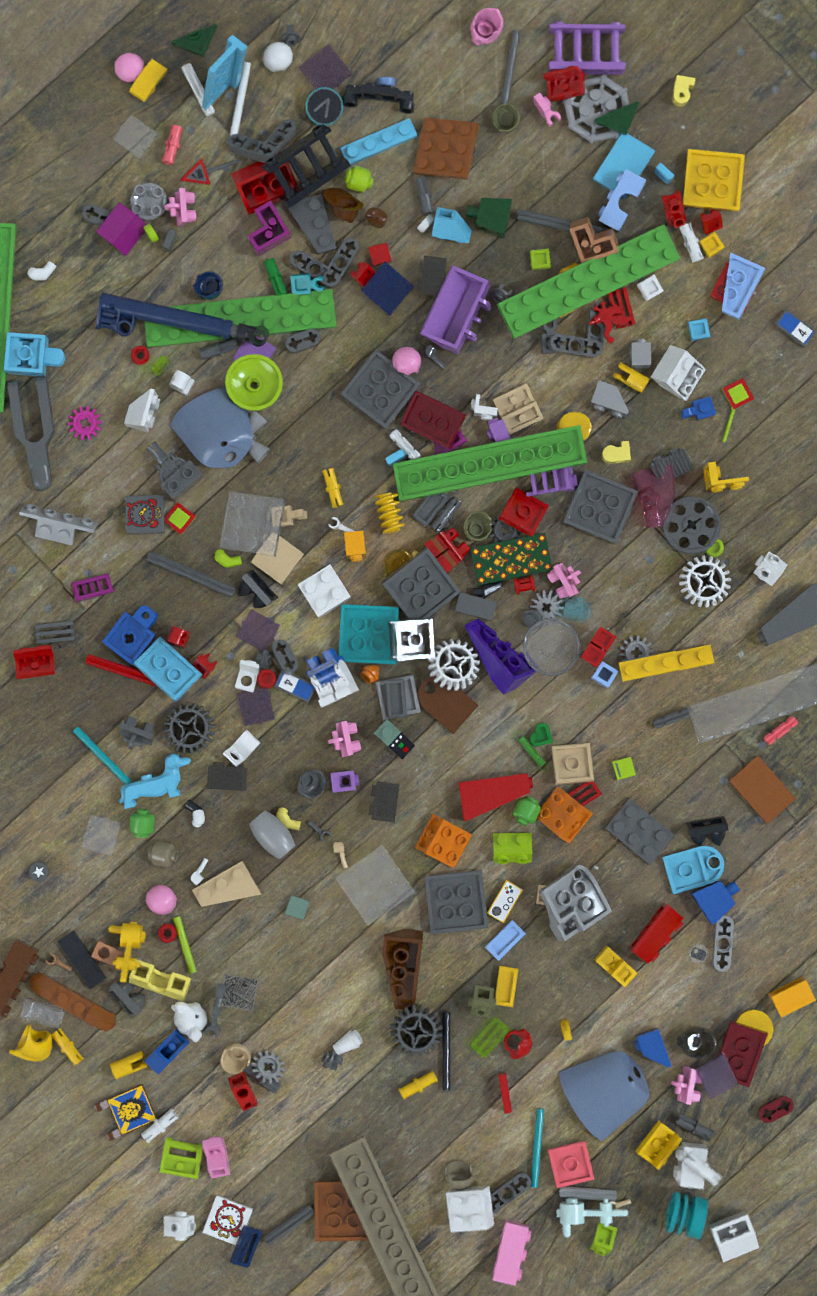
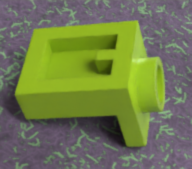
M599 1222L590 1249L601 1256L609 1255L613 1248L617 1228L610 1225L609 1227H604V1224Z

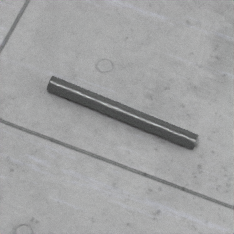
M512 30L500 104H508L520 34L518 30Z

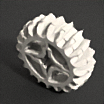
M701 556V562H699L697 557L694 558L695 565L689 561L687 563L689 568L683 567L682 569L687 574H680L679 576L685 579V581L679 582V585H685L686 587L681 590V593L686 591L689 593L685 596V599L691 596L693 598L690 602L691 604L698 600V607H701L704 602L705 607L708 608L710 605L709 601H711L713 606L717 605L715 599L722 602L723 598L721 595H728L724 589L731 588L730 585L725 584V582L731 581V578H725V575L730 573L729 570L722 571L726 565L722 564L719 567V559L712 563V556L708 558V561H706L705 556ZM698 567H710L706 574L694 572V569ZM715 571L720 578V587L713 581ZM709 575L707 580L709 586L706 584L704 587H702L703 581L701 580V577L704 579ZM690 577H693L698 584L696 592L691 588ZM705 589L717 592L711 597L700 596Z
M450 639L448 644L446 641H442V647L436 645V651L432 650L430 653L433 657L428 659V662L432 663L428 666V669L434 670L430 673V676H436L434 683H437L439 680L442 682L440 684L441 688L446 684L447 690H450L453 686L454 690L458 691L459 685L462 689H465L466 684L471 685L473 683L471 679L475 680L477 678L475 673H478L480 669L476 666L480 664V661L474 660L478 655L477 653L471 654L474 648L470 647L467 649V642L462 646L460 645V640H457L456 644H454L453 639ZM454 652L460 653L463 657H457ZM445 653L446 664L440 667V656ZM451 663L458 664L456 668L455 666H449ZM468 663V673L463 677L461 666ZM445 673H451L457 679L450 678Z

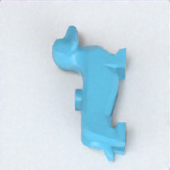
M177 753L167 755L163 774L152 777V774L140 776L141 780L123 785L121 787V798L118 802H124V808L127 809L136 806V800L133 799L138 797H159L167 792L170 798L179 796L181 794L180 790L177 789L181 780L179 768L188 765L191 758L180 757Z

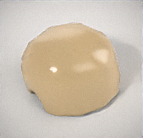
M240 1043L229 1044L221 1054V1067L229 1074L241 1073L250 1064V1051Z

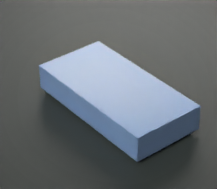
M511 920L485 948L499 961L526 933Z

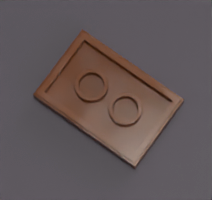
M758 755L729 780L732 786L766 824L770 823L796 800Z

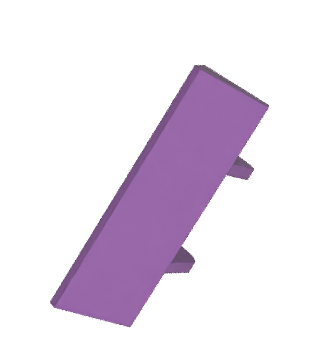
M452 265L420 334L438 346L458 355L466 339L476 342V334L470 331L474 322L478 324L481 322V319L476 317L480 308L486 311H490L492 308L491 304L484 300L490 289L489 281Z

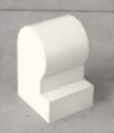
M176 370L169 385L170 388L188 396L195 380L191 379L189 375Z

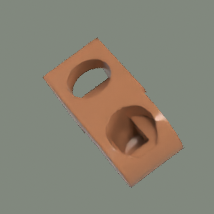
M99 939L91 957L112 965L113 960H116L117 957H124L125 952Z

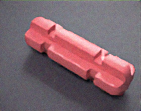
M790 716L786 719V722H782L773 729L772 733L764 736L765 742L768 745L774 743L775 739H779L790 731V728L798 724L797 719L794 716Z

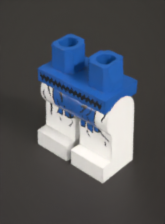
M333 648L322 653L326 661L324 664L321 663L319 656L307 660L310 668L307 675L310 677L320 698L318 701L321 708L359 690L344 662L343 656L338 657Z

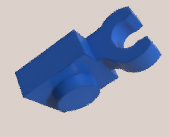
M711 396L693 401L691 408L681 411L682 419L696 416L697 421L716 415Z

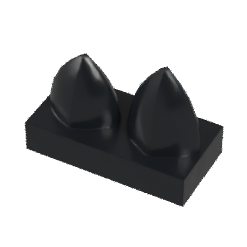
M254 570L247 572L242 577L243 580L238 589V596H247L255 592L256 594L253 599L254 608L266 607L278 599V596Z
M724 816L686 822L687 831L691 839L699 846L705 841L707 834H710L713 842L720 846L725 838L726 831H728V824Z

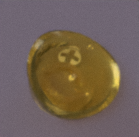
M403 549L390 551L383 560V573L385 577L390 576L413 556Z

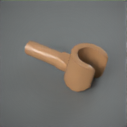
M49 953L54 957V961L51 963L49 960H45L47 964L58 965L71 972L72 967L59 960L57 954Z

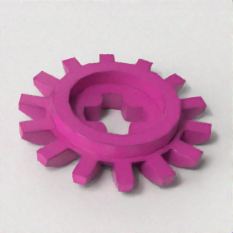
M81 406L79 407V413L73 410L75 416H69L73 420V422H68V425L73 426L69 431H76L74 437L80 434L81 440H83L84 436L87 435L88 440H90L91 433L95 437L97 436L94 432L95 429L101 431L97 424H102V421H97L100 414L95 416V409L89 412V406H87L86 411H83ZM88 418L90 426H86L84 429L80 421Z

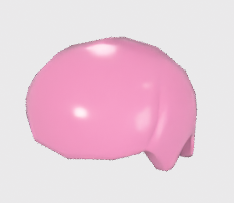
M133 53L122 54L115 62V73L119 79L125 82L135 81L145 68L144 61L140 56Z
M402 347L394 353L392 358L393 367L398 372L404 373L407 376L411 373L419 372L421 357L418 351L412 347Z
M165 885L153 886L146 894V904L155 914L166 915L171 913L176 907V895Z

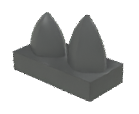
M127 978L126 983L115 982L108 988L107 992L133 1019L142 1011L145 995L135 994L129 997L128 995L134 985L130 984L129 978Z

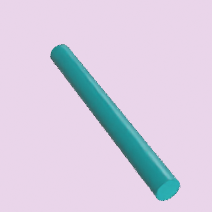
M79 727L73 730V733L124 784L132 781Z
M540 1108L536 1109L530 1186L533 1188H538L544 1118V1109Z

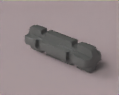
M683 708L679 712L675 711L663 715L662 718L653 719L654 727L658 729L664 727L663 725H669L690 717L689 709Z

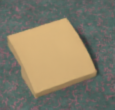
M527 383L492 399L495 408H498L497 412L501 420H504L509 435L543 419L542 413Z

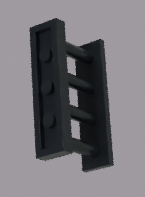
M324 124L317 125L312 129L311 133L276 157L266 160V164L261 166L267 173H274L284 191V195L279 199L288 208H291L351 166L346 158L335 154L325 136L331 132V129ZM318 140L330 158V163L325 167H321L310 147ZM303 150L315 170L314 174L309 178H306L295 159V156ZM287 161L300 181L299 185L295 188H290L279 168Z

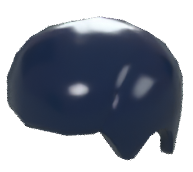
M206 271L197 276L193 288L195 293L202 299L213 300L221 294L223 280L215 272Z

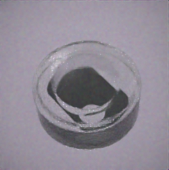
M701 944L693 945L688 953L690 960L696 964L704 963L709 955L707 948Z

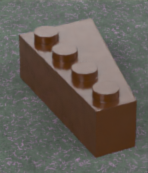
M19 939L15 940L3 962V969L0 968V1020L3 1017H8L12 1009L10 1007L12 1000L16 1001L21 992L19 989L21 983L27 981L30 975L28 972L30 966H34L39 958V955H37L38 949Z

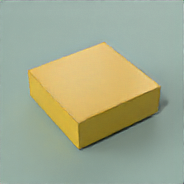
M716 232L711 233L698 242L708 259L725 248Z

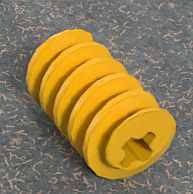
M386 493L374 497L379 499L375 504L381 506L377 509V512L383 513L379 516V520L385 521L380 526L381 528H387L382 534L401 531L400 528L405 526V523H399L403 516L397 515L401 508H395L400 503L393 500L398 496L396 493Z

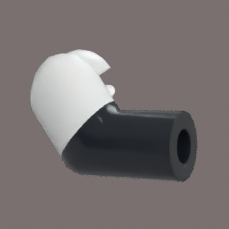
M189 799L184 807L192 812V825L200 827L205 821L204 810Z

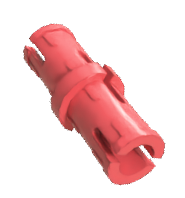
M171 125L168 140L165 142L166 148L162 162L167 165H174L177 150L180 148L179 140L183 128L178 125Z

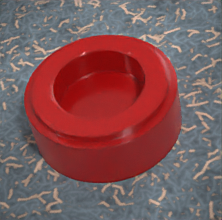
M263 669L257 675V682L261 688L270 689L276 683V675L270 669Z

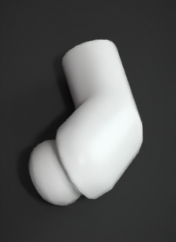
M48 261L44 268H30L28 276L35 281L46 280L56 266Z

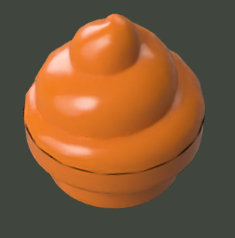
M365 665L360 673L361 678L368 684L376 682L379 679V666Z

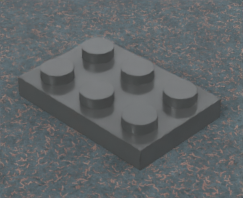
M630 798L605 827L606 830L649 865H651L674 836L672 832Z

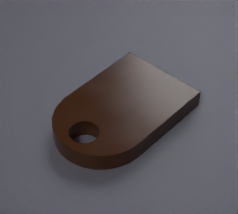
M436 676L428 677L419 687V702L429 714L454 734L479 705L460 688L458 691H455L452 686L450 690H447L446 684L441 688L440 684L442 682L440 680L434 683ZM427 683L435 685L436 690L434 693L428 694L425 692L424 687Z

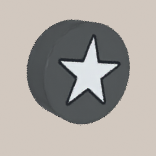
M34 863L30 867L29 875L34 881H44L49 876V868L45 863Z

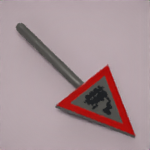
M201 158L180 181L211 185L207 173L240 163L241 160L237 159L206 170Z

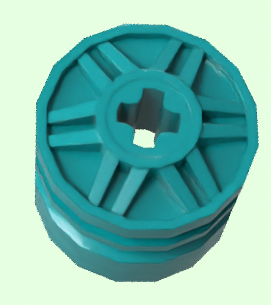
M674 1191L666 1210V1232L672 1233L675 1227V1233L679 1235L683 1227H685L686 1237L699 1240L705 1227L708 1199L694 1196L689 1204L687 1194L684 1193L680 1200V1192Z

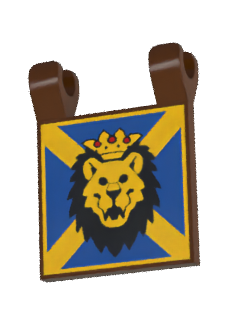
M143 1084L101 1101L94 1106L96 1112H100L108 1107L112 1112L118 1129L106 1134L108 1141H112L150 1124L156 1119Z

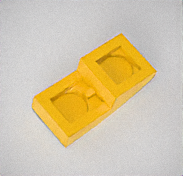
M151 59L135 80L129 92L145 102L155 91L156 85L167 74L168 69Z
M607 945L594 959L624 987L637 975V972Z

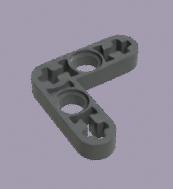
M285 119L280 122L265 142L242 134L231 135L227 142L230 151L265 163L266 160L276 157L285 149L296 135L297 127L294 120ZM282 139L281 142L274 143L275 140ZM250 147H256L254 150H248Z
M354 238L345 239L329 266L300 250L294 251L291 254L290 263L303 274H311L312 279L317 276H324L322 281L317 282L327 288H335L359 251V243ZM354 243L355 250L351 249L349 251L348 256L351 257L349 259L346 255H344L347 251L346 245ZM302 256V261L307 263V260H310L306 269H303L305 265L301 262L295 264L294 257ZM343 258L346 260V266L338 268L335 264L336 260ZM312 265L320 267L318 274L310 273L309 269ZM333 267L337 272H340L341 274L339 275L338 273H336L334 276L335 282H330L329 284L328 279L326 277L332 276L334 270H331V268Z
M599 302V303H595V304H597V306H598L599 309H602V306L600 305V302ZM595 304L588 308L585 338L555 334L547 342L551 351L587 358H595L602 353L605 325L603 322L596 325L600 331L596 336L591 333V327L594 324L589 325L592 317L597 315L592 310ZM558 339L559 343L566 342V345H560L556 348V344L553 341ZM572 341L579 343L580 348L578 351L571 349ZM594 345V348L597 349L596 352L592 353V350H584V347H591Z

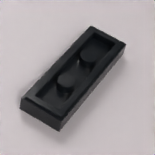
M75 930L58 941L89 989H92L107 978L94 958L91 957L90 952Z

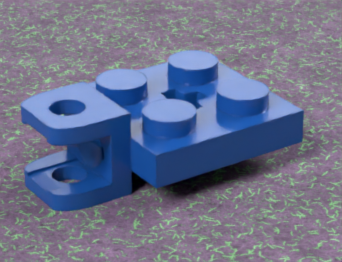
M145 605L141 606L133 616L124 612L102 642L131 665H134L133 663L142 655L156 636L149 629L156 622L158 614ZM148 612L149 618L145 619L144 615ZM132 633L134 635V642H129L127 644L125 642V635H130Z

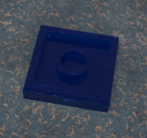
M385 261L361 292L390 316L414 286Z

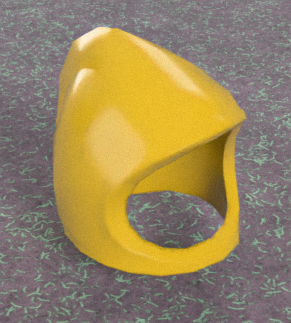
M28 1024L19 1040L17 1049L10 1050L9 1053L28 1061H43L50 1056L52 1051L51 1033L46 1030H34Z

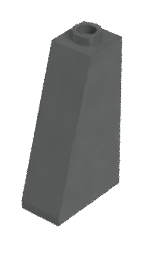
M817 583L806 588L758 629L760 633H757L762 644L764 643L765 646H768L817 625Z

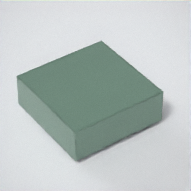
M291 895L285 914L304 920L310 901Z

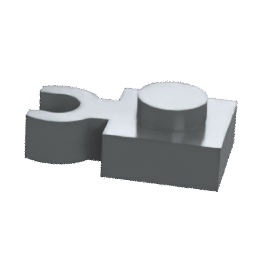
M556 320L551 321V328H548L546 324L541 326L545 334L540 335L541 354L556 353L549 349L547 343L551 336L560 334L554 331L557 327ZM558 339L553 341L556 344V348L561 345Z

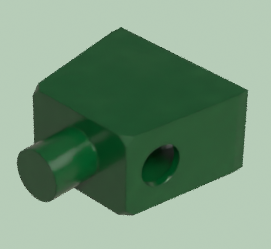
M481 198L480 207L468 205L466 216L477 218V229L504 239L512 199Z

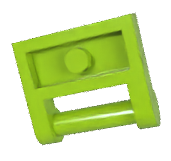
M166 1137L159 1173L198 1179L204 1151L202 1143L192 1144ZM170 1148L197 1152L196 1158L169 1153Z

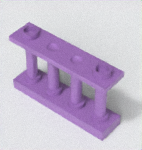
M564 22L550 24L549 34H555V59L549 61L548 72L565 69L568 66H578L585 75H624L625 62L619 60V34H624L625 25H621L619 22H612L610 25L564 24ZM562 34H574V59L572 61H564L562 59ZM581 34H592L591 62H583L581 59ZM600 34H611V60L609 62H602L600 60Z

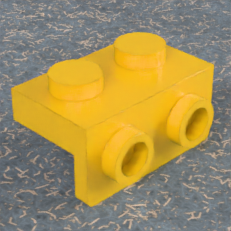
M658 1120L635 1151L659 1170L666 1164L672 1152L679 1147L682 1138Z

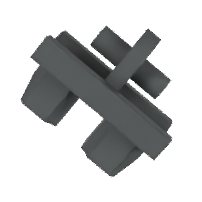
M128 716L124 723H120L119 734L124 736L123 741L129 743L128 749L130 750L134 748V745L142 747L143 743L152 745L154 736L153 724L145 722L141 730L136 728L137 719Z

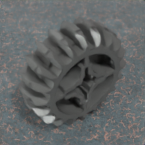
M186 702V709H183V706L179 704L178 708L180 711L177 712L173 708L171 711L175 715L167 714V718L171 719V721L164 722V725H168L169 729H164L163 731L165 733L170 732V735L166 736L165 739H173L169 745L172 747L177 744L176 751L183 747V754H186L187 748H189L190 754H194V748H196L197 752H201L200 745L207 748L208 746L204 742L206 740L208 742L213 741L208 736L209 734L215 735V732L210 731V728H215L216 725L209 724L214 718L206 717L210 713L209 710L202 713L204 709L202 705L196 710L197 703H193L192 708H190L189 703ZM185 713H195L187 722L178 719ZM199 717L204 721L205 733H202L197 728ZM181 723L185 725L193 723V728L198 734L190 731L186 734L187 729ZM175 724L182 728L180 740L177 739L174 732ZM191 735L201 738L194 744H184Z
M412 1004V1010L405 1006L404 1010L406 1013L399 1010L398 1015L400 1018L397 1016L393 1017V1020L396 1022L391 1024V1028L395 1029L390 1032L391 1036H396L393 1038V1043H398L397 1049H401L404 1046V1054L411 1050L410 1056H414V1051H418V1056L420 1057L422 1055L421 1051L424 1050L427 1055L429 1054L428 1047L431 1050H435L433 1043H440V1040L436 1037H442V1033L438 1031L443 1029L442 1025L438 1024L441 1019L439 1017L434 1018L436 1016L435 1011L429 1014L430 1007H426L425 1011H423L422 1004L419 1005V1009H416L415 1004ZM416 1016L413 1023L402 1025L408 1018ZM422 1017L431 1023L433 1030L421 1024ZM417 1023H418V1025H419V1030H422V1031H418L417 1034H416V1038H415L414 1030H415V1028L417 1027ZM400 1030L411 1035V1043L402 1037ZM430 1036L426 1042L418 1044V1040L421 1037Z

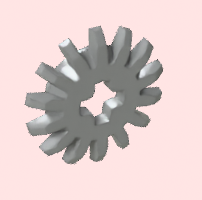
M542 590L543 596L536 593L538 599L532 598L535 605H530V608H535L541 614L542 624L545 623V619L548 620L549 624H552V618L557 622L556 615L561 617L563 615L559 612L560 609H564V606H559V603H562L563 600L557 601L556 598L559 595L556 594L553 597V591L551 590L548 595H546L545 590ZM544 602L552 605L550 612L542 610Z
M631 636L629 637L631 642L628 643L625 640L624 643L627 646L620 647V649L624 650V653L619 655L625 656V659L622 660V662L649 657V653L654 652V649H648L652 644L650 642L646 645L645 637L642 641H639L640 636H637L634 641ZM635 647H638L639 651L642 652V655H639L638 658H634V655L631 654Z
M265 1051L264 1056L259 1052V1059L254 1056L253 1059L256 1063H251V1066L257 1068L253 1069L252 1072H259L256 1078L258 1079L263 1076V1083L266 1078H268L269 1084H272V1079L278 1082L277 1077L282 1078L284 1076L280 1073L285 1072V1068H281L284 1065V1061L279 1062L278 1060L281 1057L275 1058V1052L273 1051L271 1055H268V1051ZM264 1064H266V1065L271 1064V1065H272V1067H271L272 1072L269 1071V1070L265 1071V1070H264V1068H265V1065H264Z

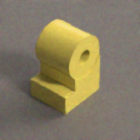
M676 76L672 101L676 106L683 107L688 103L690 98L688 89L693 90L696 78Z
M622 441L620 447L613 445L605 447L601 456L602 460L607 464L630 462L629 441Z

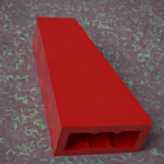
M528 773L460 782L459 791L463 820L468 821L530 793V788H533L532 777H528Z

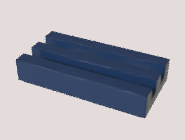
M243 1225L230 1262L234 1265L249 1268L263 1231Z

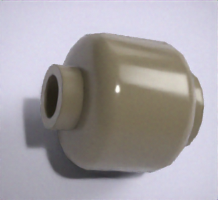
M157 841L150 846L148 859L155 866L168 868L172 866L173 862L177 861L178 851L175 850L174 844L170 842Z

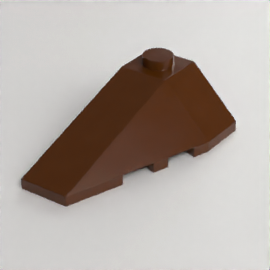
M401 929L384 934L382 956L386 966L395 1009L404 1010V1007L407 1006L409 1010H412V1004H415L423 931Z

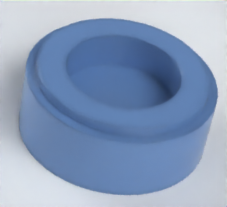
M378 77L376 78V85L395 86V78Z

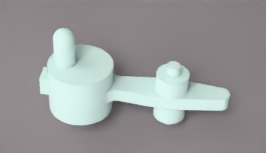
M567 1198L566 1201L560 1202V1208H557V1217H560V1223L563 1224L564 1237H569L571 1235V1225L585 1223L584 1216H600V1223H603L604 1227H609V1224L613 1223L612 1216H628V1210L612 1209V1202H608V1199H603V1202H600V1209H584V1202L578 1201L577 1198Z

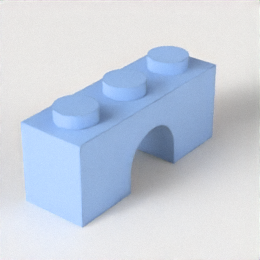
M627 169L625 172L621 171L616 179V182H618L616 189H611L607 196L609 200L607 206H602L597 215L600 217L599 221L620 231L628 217V214L619 208L620 198L626 194H631L638 198L647 180Z

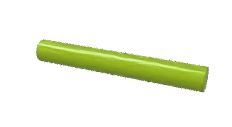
M175 917L173 921L189 974L197 972L181 917Z

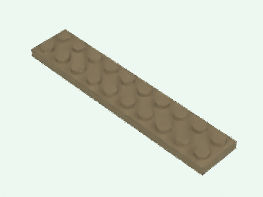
M361 1136L328 1153L394 1296H438L365 1137Z

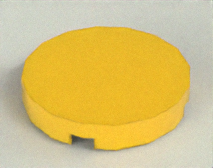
M752 1009L743 1012L737 1018L736 1022L768 1032L764 1046L768 1044L774 1030L768 1015L762 1011Z

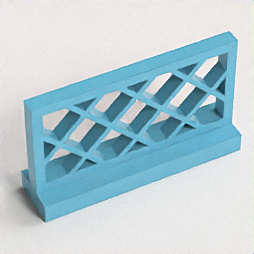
M234 35L228 38L224 54L208 69L202 108L205 110L214 103L229 85L236 89L240 84L247 46Z

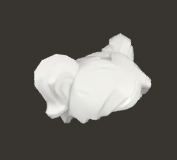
M176 1002L175 1005L171 1006V1009L175 1011L174 1023L178 1031L188 1035L189 1039L197 1043L202 1037L201 1030L207 1024L205 1010L196 1002L188 1004Z

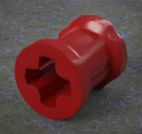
M533 575L522 579L513 578L517 595L524 591H536Z

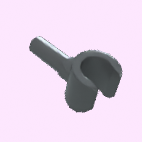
M428 345L424 355L444 369L446 366L434 355L437 349Z
M312 821L308 823L320 835V839L324 843H327V841L322 838L323 834L328 833L332 837L328 830H322Z

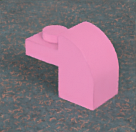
M210 1137L207 1140H203L202 1145L206 1154L211 1179L231 1175L224 1138Z

